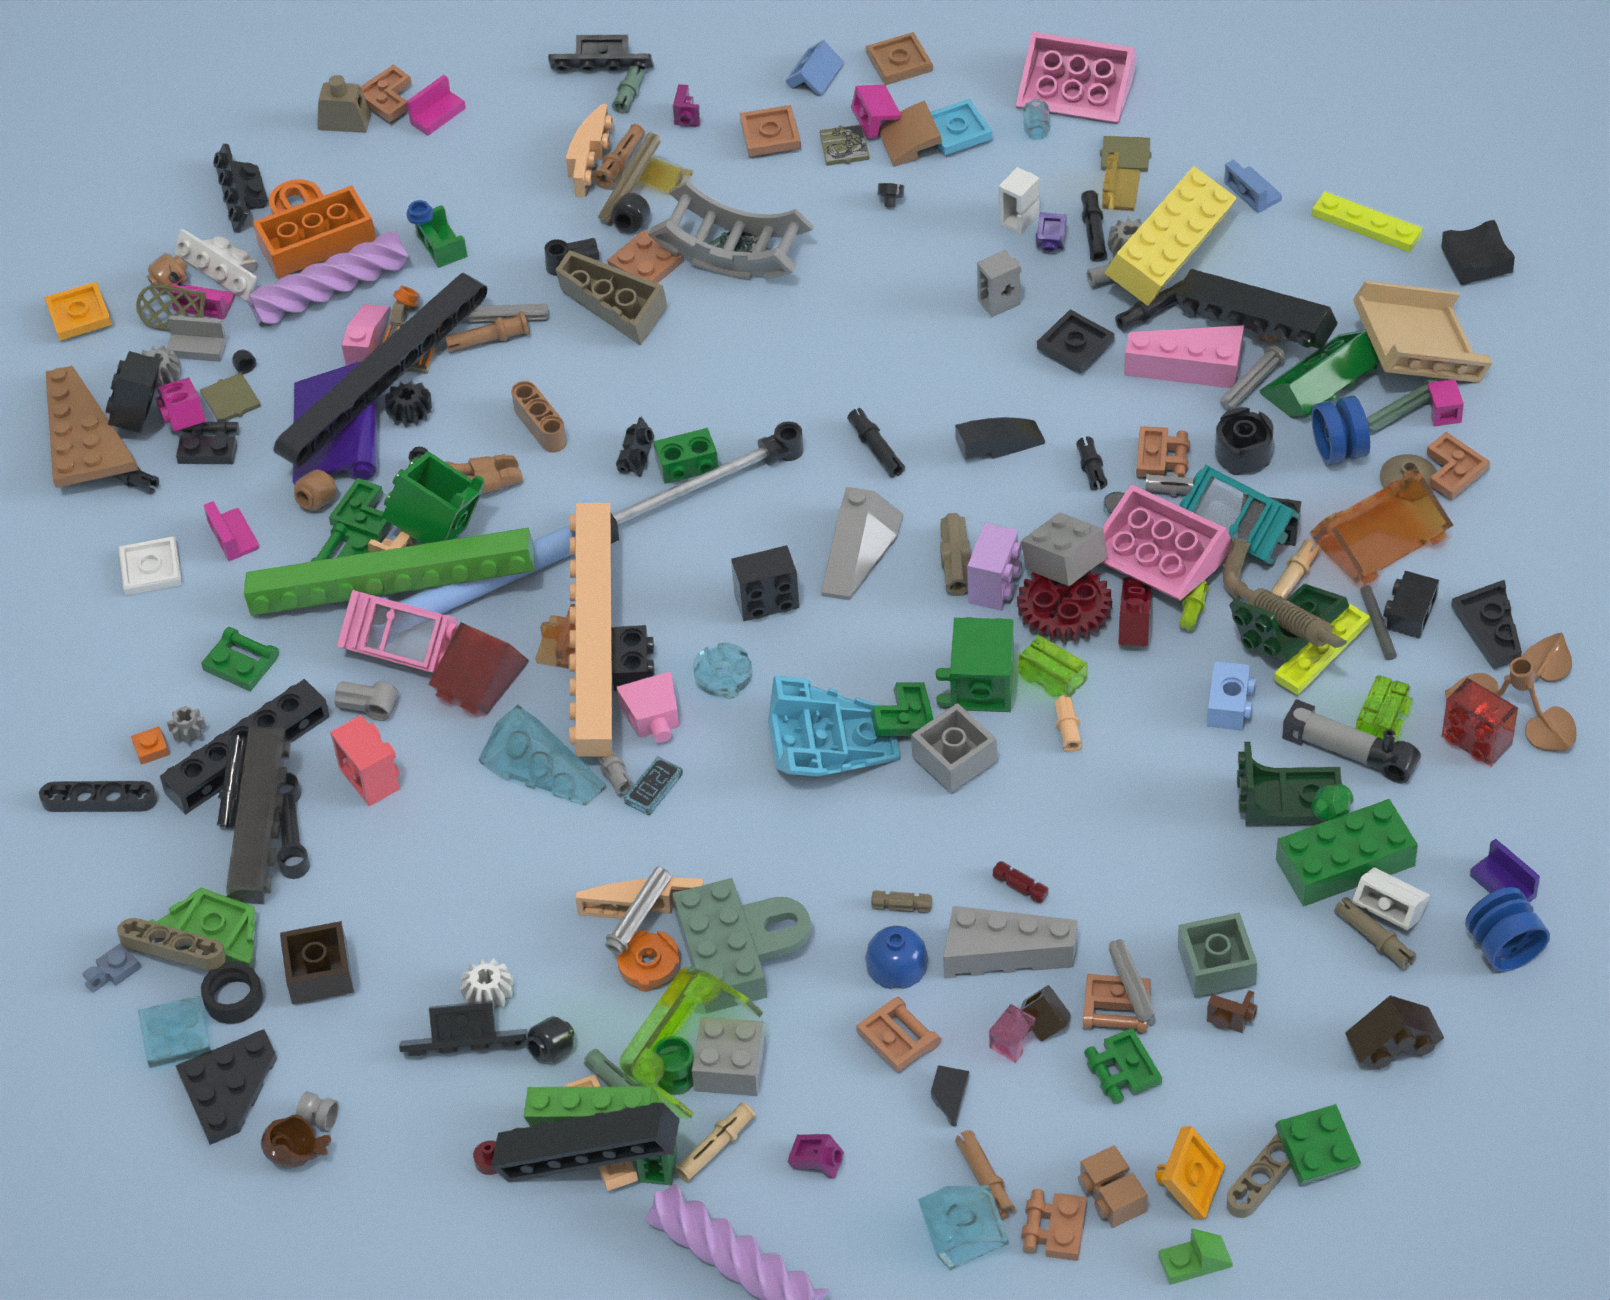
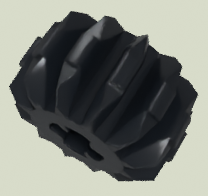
M410 380L408 384H403L400 381L398 387L390 386L389 393L385 394L386 413L395 424L402 422L406 427L409 423H414L417 426L418 420H427L428 414L432 412L431 394L428 389H425L422 382L414 384Z

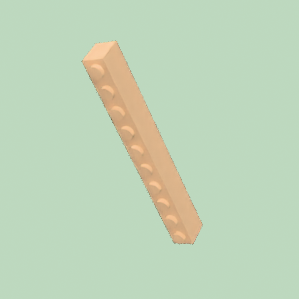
M576 503V514H570V532H575V537H570V555H575V560H570V578H575V583H570V601H575V607H570V624H575V630H570V648H575V654H570V672H575V678H570L569 696H575V702H570L569 720H575V727L569 726V745H575V757H612L610 503Z

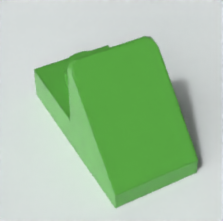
M1191 1229L1190 1242L1159 1250L1158 1255L1169 1285L1233 1267L1222 1236L1198 1229Z

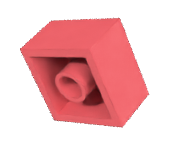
M360 715L330 732L339 769L368 806L400 790L397 779L400 776V772L393 760L396 758L395 751L388 742L383 743L380 739V733L373 723L368 724L363 716Z

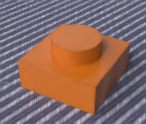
M159 726L131 736L141 765L169 755Z

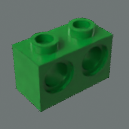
M708 428L653 441L655 459L664 484L702 475L718 467L717 451Z

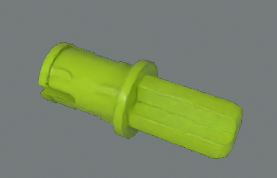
M1205 580L1182 600V607L1184 609L1179 625L1188 631L1194 629L1199 613H1202L1205 609L1204 599L1209 589V585H1206L1207 582Z

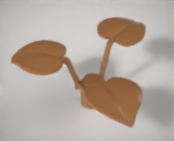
M1562 632L1542 639L1531 646L1522 657L1515 658L1509 666L1510 675L1504 677V683L1499 690L1497 681L1485 673L1468 675L1458 681L1453 687L1445 690V697L1456 710L1464 715L1475 718L1487 717L1497 712L1500 707L1498 696H1502L1505 693L1509 684H1512L1519 691L1528 690L1535 712L1538 715L1530 719L1526 724L1525 734L1529 743L1545 751H1565L1572 748L1576 741V724L1570 713L1558 706L1551 707L1543 713L1534 690L1535 680H1538L1540 677L1544 681L1555 682L1566 677L1571 671L1572 657Z

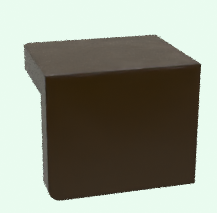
M1050 985L1045 986L1026 998L1019 1010V1014L1040 1041H1044L1066 1027L1071 1016Z

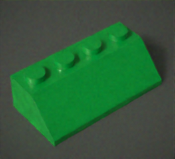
M1366 329L1339 334L1327 342L1322 350L1317 349L1259 391L1263 397L1289 417L1302 415L1303 418L1311 415L1314 404L1332 401L1338 396L1336 392L1355 385L1358 382L1357 377L1376 370V364L1380 360Z

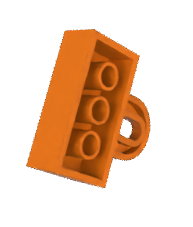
M303 179L286 181L278 185L269 196L272 215L253 222L258 246L276 278L325 261L335 254L349 252L359 244L373 242L376 239L372 218L352 185L323 195L320 188L311 181ZM292 195H298L304 203L293 207L289 204L287 198Z

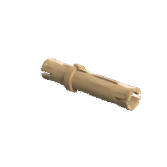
M1310 539L1303 541L1295 556L1290 557L1287 561V568L1270 592L1285 600L1287 599L1300 578L1309 572L1310 563L1320 551L1318 544L1313 550L1311 549L1315 541Z
M741 1102L725 1120H719L715 1124V1129L683 1161L674 1167L676 1174L683 1181L689 1183L728 1143H733L738 1138L737 1134L755 1118L754 1111L746 1103Z

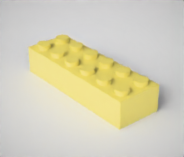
M1193 166L1117 252L1104 274L1149 306L1224 219L1237 197Z

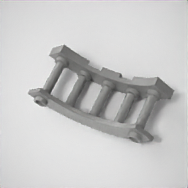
M686 181L669 191V194L678 201L671 218L651 227L648 235L670 253L676 256L679 252L692 259L690 264L704 270L740 279H751L752 276H764L765 279H772L793 273L796 264L787 256L788 250L796 235L812 231L814 226L797 209L780 214H756L728 207L703 194L690 182ZM687 208L704 218L695 237L678 227ZM713 223L732 230L723 249L705 243ZM743 232L751 233L753 236H760L752 253L734 251ZM771 237H783L777 248L765 251Z

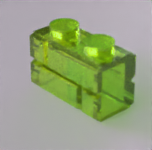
M1038 635L1030 643V646H1027L1019 655L1018 671L1024 680L1029 683L1036 682L1044 687L1049 695L1053 697L1064 695L1071 698L1076 690L1087 680L1088 663Z
M1380 675L1376 676L1357 718L1356 729L1383 739V732L1386 729H1392L1395 731V737L1399 738L1404 725V720H1401L1403 714H1410L1414 698L1409 697L1411 688L1409 684L1396 680L1393 682L1392 679Z

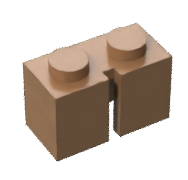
M1115 1145L1080 1161V1175L1078 1176L1082 1190L1086 1194L1090 1193L1095 1200L1094 1206L1098 1215L1102 1219L1106 1218L1112 1228L1146 1213L1148 1195L1134 1173L1124 1174L1130 1170V1167Z

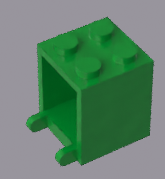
M427 451L420 458L415 457L406 470L400 469L392 481L395 485L394 489L384 500L386 508L382 518L422 544L456 539L467 529L483 492L485 481L479 475L470 479Z
M954 617L950 668H938L935 672L937 680L950 681L951 694L941 693L937 695V705L952 707L958 703L966 711L1011 712L1014 662L1013 619Z

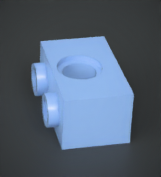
M1214 661L1207 727L1243 730L1244 718L1250 719L1252 701H1247V695L1254 694L1255 678L1250 677V665Z

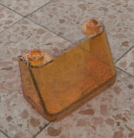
M1415 467L1404 473L1401 479L1389 483L1382 490L1345 511L1335 512L1326 517L1309 534L1315 543L1355 583L1362 581L1366 585L1378 578L1377 572L1429 542L1434 546L1448 536L1445 532L1454 525L1418 468Z

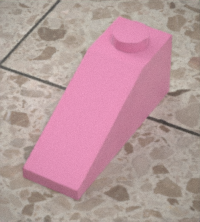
M363 304L350 321L342 342L346 366L362 362L380 346L391 311L390 306Z

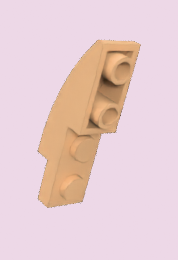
M601 104L584 120L568 148L566 164L568 178H573L575 197H586L587 188L592 186L593 183L591 168H595L596 160H603L605 149H609L610 135L608 131L613 129V116L608 115L607 104Z

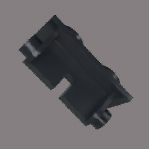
M639 417L637 424H632L626 430L622 445L624 450L620 451L616 461L617 470L620 473L634 470L638 477L642 476L651 444L654 441L653 431L642 417Z

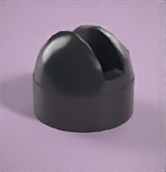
M242 349L234 353L232 363L239 373L246 374L255 368L256 359L251 352Z

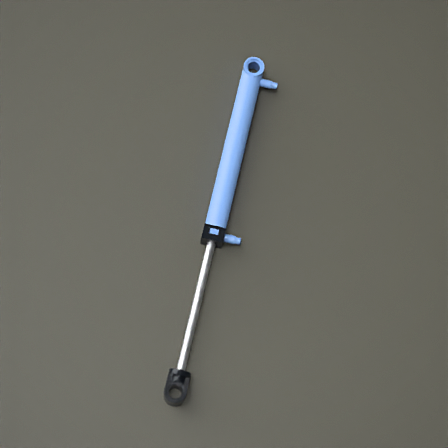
M790 421L780 423L775 428L773 435L758 440L759 449L612 515L610 512L611 544L619 540V524L762 459L768 465L776 463L779 459L785 461L797 460L802 456L804 450L801 426ZM588 499L582 501V503H591ZM570 525L533 541L535 548L534 572L571 556L570 537H575V532H570ZM533 572L432 587L399 601V603L443 614ZM385 595L377 596L389 600ZM377 605L369 634L374 644L381 645L388 620L386 614L391 609L389 607ZM396 609V618L392 621L386 645L393 643L399 633L428 621L430 618Z

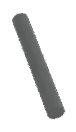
M1369 585L1363 586L1360 592L1386 660H1393L1397 657V653L1373 590Z

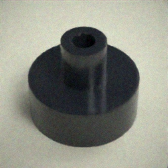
M895 183L878 184L877 195L885 197V207H895V199L904 197V185Z

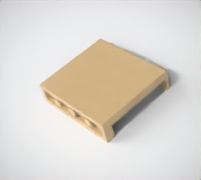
M1365 280L1353 299L1384 372L1480 383L1492 365L1489 355L1473 353L1452 308L1460 297L1459 292Z

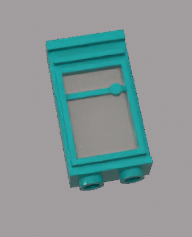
M1205 464L1203 469L1196 473L1193 479V488L1189 495L1184 496L1179 506L1225 527L1231 539L1238 538L1250 543L1247 553L1274 566L1276 561L1270 558L1275 546L1278 542L1281 544L1286 542L1288 534L1284 530L1291 517L1299 520L1301 515L1295 510Z

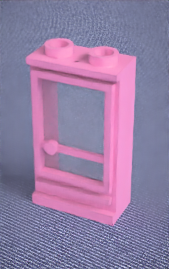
M352 590L337 647L443 675V671L448 668L451 655L449 650L451 643L458 634V619Z

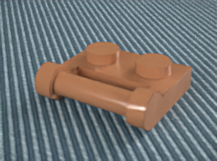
M1087 974L1083 1028L1092 1029L1093 1026L1137 1029L1138 1033H1147L1148 1020L1141 1022L1135 1016L1095 1014L1094 1008L1135 1010L1120 976ZM1141 978L1149 996L1150 979Z
M900 997L893 998L856 1025L857 1033L897 1073L927 1051L935 1050L941 1042V1037L934 1031L930 1032L906 1008V1003ZM891 1017H898L919 1040L915 1042Z

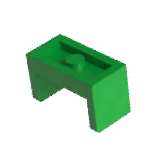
M443 205L433 208V218L431 221L423 225H415L417 236L438 268L468 257L465 239L462 235L456 237L447 223L446 211Z

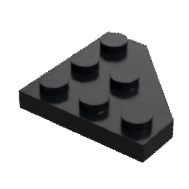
M264 1029L175 1065L209 1145L240 1133L250 1106H254L264 1086L263 1081L269 1069L272 1070L277 1060L275 1051Z

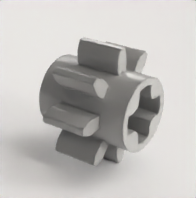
M184 706L172 712L173 720L167 721V725L175 741L180 739L188 744L202 737L200 729L206 728L204 717H201L198 708L193 710L190 707Z

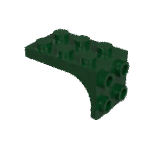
M1303 584L1286 599L1328 623H1332L1349 607L1346 597L1307 584ZM1233 600L1229 604L1232 619L1236 623L1241 636V642L1250 651H1256L1270 658L1288 662L1309 643L1281 628L1277 623L1275 615L1268 610L1238 600Z
M1244 742V752H1238L1237 788H1240V795L1238 797L1239 813H1245V825L1320 824L1324 822L1312 813V800L1319 788L1342 784L1340 767H1267L1257 763L1252 758L1251 742Z

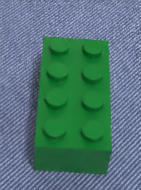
M1387 799L1278 838L1276 861L1304 907L1358 887L1361 877L1374 867L1389 875L1414 867L1418 844L1391 800Z

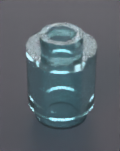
M1032 100L1026 103L1023 107L1025 132L1029 138L1034 140L1045 138L1051 128L1049 105L1041 100Z

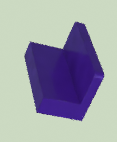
M1497 839L1490 842L1488 856L1470 869L1469 876L1489 893L1503 888L1514 887L1519 888L1523 892L1529 903L1537 897L1540 876Z

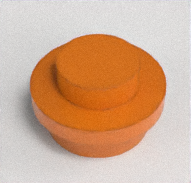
M400 286L398 290L394 291L393 296L397 299L396 303L405 304L406 309L418 307V298L420 296L418 292L407 286Z

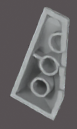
M846 487L834 532L821 592L822 596L851 600L867 579L868 572L874 564L881 561L884 551L897 540L903 520V513L875 491Z

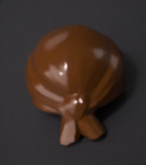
M295 1114L274 1120L266 1127L261 1138V1149L266 1158L272 1163L284 1168H295L305 1164L310 1159L316 1158L318 1155H327L326 1147L331 1143V1136L324 1135L316 1138L315 1132L308 1121L302 1116Z

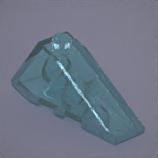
M518 704L496 722L479 757V762L502 779L510 781L512 778L524 782L526 787L532 789L539 787L551 791L553 796L583 806L588 805L606 789V784L578 757H575V754L539 719Z

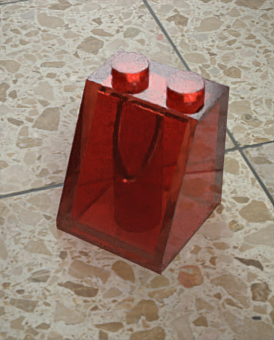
M460 622L428 685L437 691L435 696L450 704L452 700H456L461 703L460 708L474 715L477 711L488 715L526 667L529 660L511 644Z

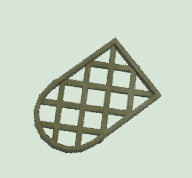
M164 284L150 285L139 293L136 301V310L140 319L146 325L170 331V327H167L169 324L168 320L163 323L158 315L164 310L168 316L172 315L168 307L175 303L180 311L173 316L183 314L189 317L185 310L193 306L197 312L194 317L203 318L206 292ZM154 288H163V290L157 294ZM147 290H150L154 297L147 302L143 295ZM170 290L181 292L177 296H174ZM165 292L172 299L167 304H164L160 298ZM188 293L199 294V295H198L195 299L192 300V298L190 297V295H189ZM183 295L190 302L185 307H182L178 302V299ZM201 298L199 309L195 302ZM157 299L162 308L155 313L150 304ZM146 307L152 314L148 319L142 313V310ZM155 318L159 325L153 324L150 321Z

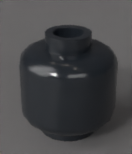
M627 193L612 208V221L620 230L633 233L638 231L649 218L650 206L641 195Z
M551 1016L530 1028L526 1040L527 1049L536 1060L551 1063L572 1051L574 1046V1030L568 1022L563 1021L559 1017Z

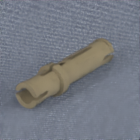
M1348 897L1341 899L1345 905L1338 902L1334 912L1371 941L1380 954L1388 955L1402 969L1409 967L1406 961L1411 965L1413 964L1417 954L1397 939V934L1384 929L1358 906L1353 904Z

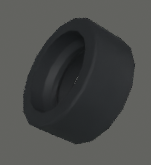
M224 963L221 967L210 970L201 984V996L205 1009L210 1017L221 1023L234 1024L251 1018L260 1009L263 1001L259 977L253 968L244 963ZM238 981L250 986L247 996L237 1003L222 1004L214 999L215 992L227 983Z

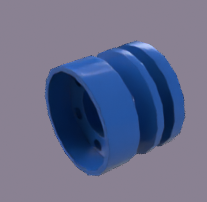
M1508 887L1488 894L1471 908L1465 919V926L1473 935L1475 941L1482 946V952L1497 971L1515 970L1528 964L1538 957L1550 941V932L1540 917L1533 913L1534 908L1519 888Z

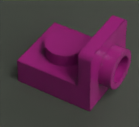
M678 84L673 103L674 125L699 127L701 122L700 106L693 104V96H689V85Z
M797 1134L787 1162L793 1169H821L828 1178H835L843 1161L844 1151L830 1134Z

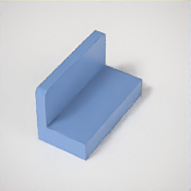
M822 40L807 49L785 81L791 88L805 82L819 96L825 91L844 62L825 40Z
M1234 159L1225 164L1224 183L1257 213L1282 200V194L1252 167L1243 168Z

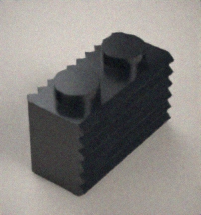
M1405 570L1402 579L1397 578L1392 590L1393 601L1388 600L1385 605L1383 617L1387 618V629L1394 632L1398 631L1400 634L1404 633L1411 637L1415 636L1417 639L1421 638L1438 595L1440 580Z

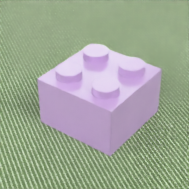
M984 523L967 566L968 603L1002 611L1005 601L1011 600L1014 590L1013 580L1014 578H1019L1022 570V562L1018 561L1022 550V543L1018 542V530Z

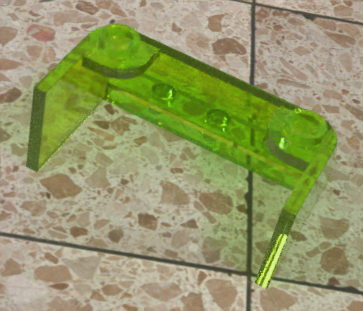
M686 967L678 972L621 1054L619 1062L621 1070L627 1076L642 1086H652L658 1097L689 1118L693 1116L694 1112L657 1086V1083L664 1074L665 1065L662 1058L653 1052L654 1046L665 1037L676 1036L696 1006L713 1002L720 992L759 1018L763 1014L748 997L711 973L696 967Z

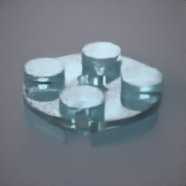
M718 643V647L710 650L706 647L697 654L693 662L697 688L710 695L724 696L727 699L737 697L739 691L749 684L753 674L748 653L742 647L732 643ZM724 666L728 667V671L724 673L716 670L722 669Z

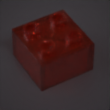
M1467 677L1446 700L1441 737L1445 738L1451 745L1458 746L1468 752L1474 759L1492 767L1513 744L1518 707Z

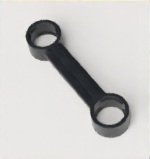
M280 772L275 774L268 783L271 799L278 806L282 848L277 854V861L280 872L284 877L297 879L303 877L310 869L307 851L300 843L296 802L301 796L298 779L294 774ZM283 785L294 786L287 793L280 794L275 792ZM291 857L303 858L299 864L294 866L284 864Z

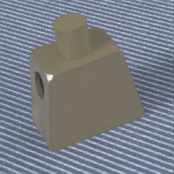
M341 75L332 76L329 82L323 84L318 100V130L366 133L371 118V111L361 87L358 84L345 83L344 77Z

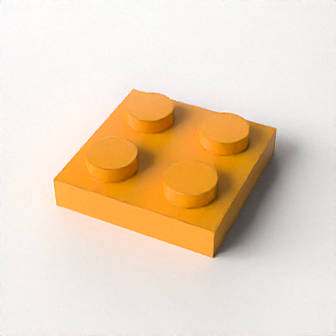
M97 282L44 297L59 341L112 325Z

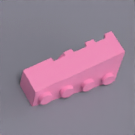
M1244 325L1129 332L1125 350L1124 375L1232 388L1237 382L1243 351Z

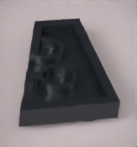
M1505 580L1452 598V608L1494 669L1510 664L1515 658L1521 657L1522 650L1516 625L1513 623L1511 615V605L1506 594Z

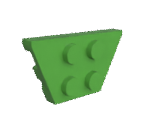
M201 887L191 893L186 900L171 906L169 914L156 922L154 919L149 921L217 940L223 945L226 956L225 961L244 963L251 968L253 967L256 926L254 906Z

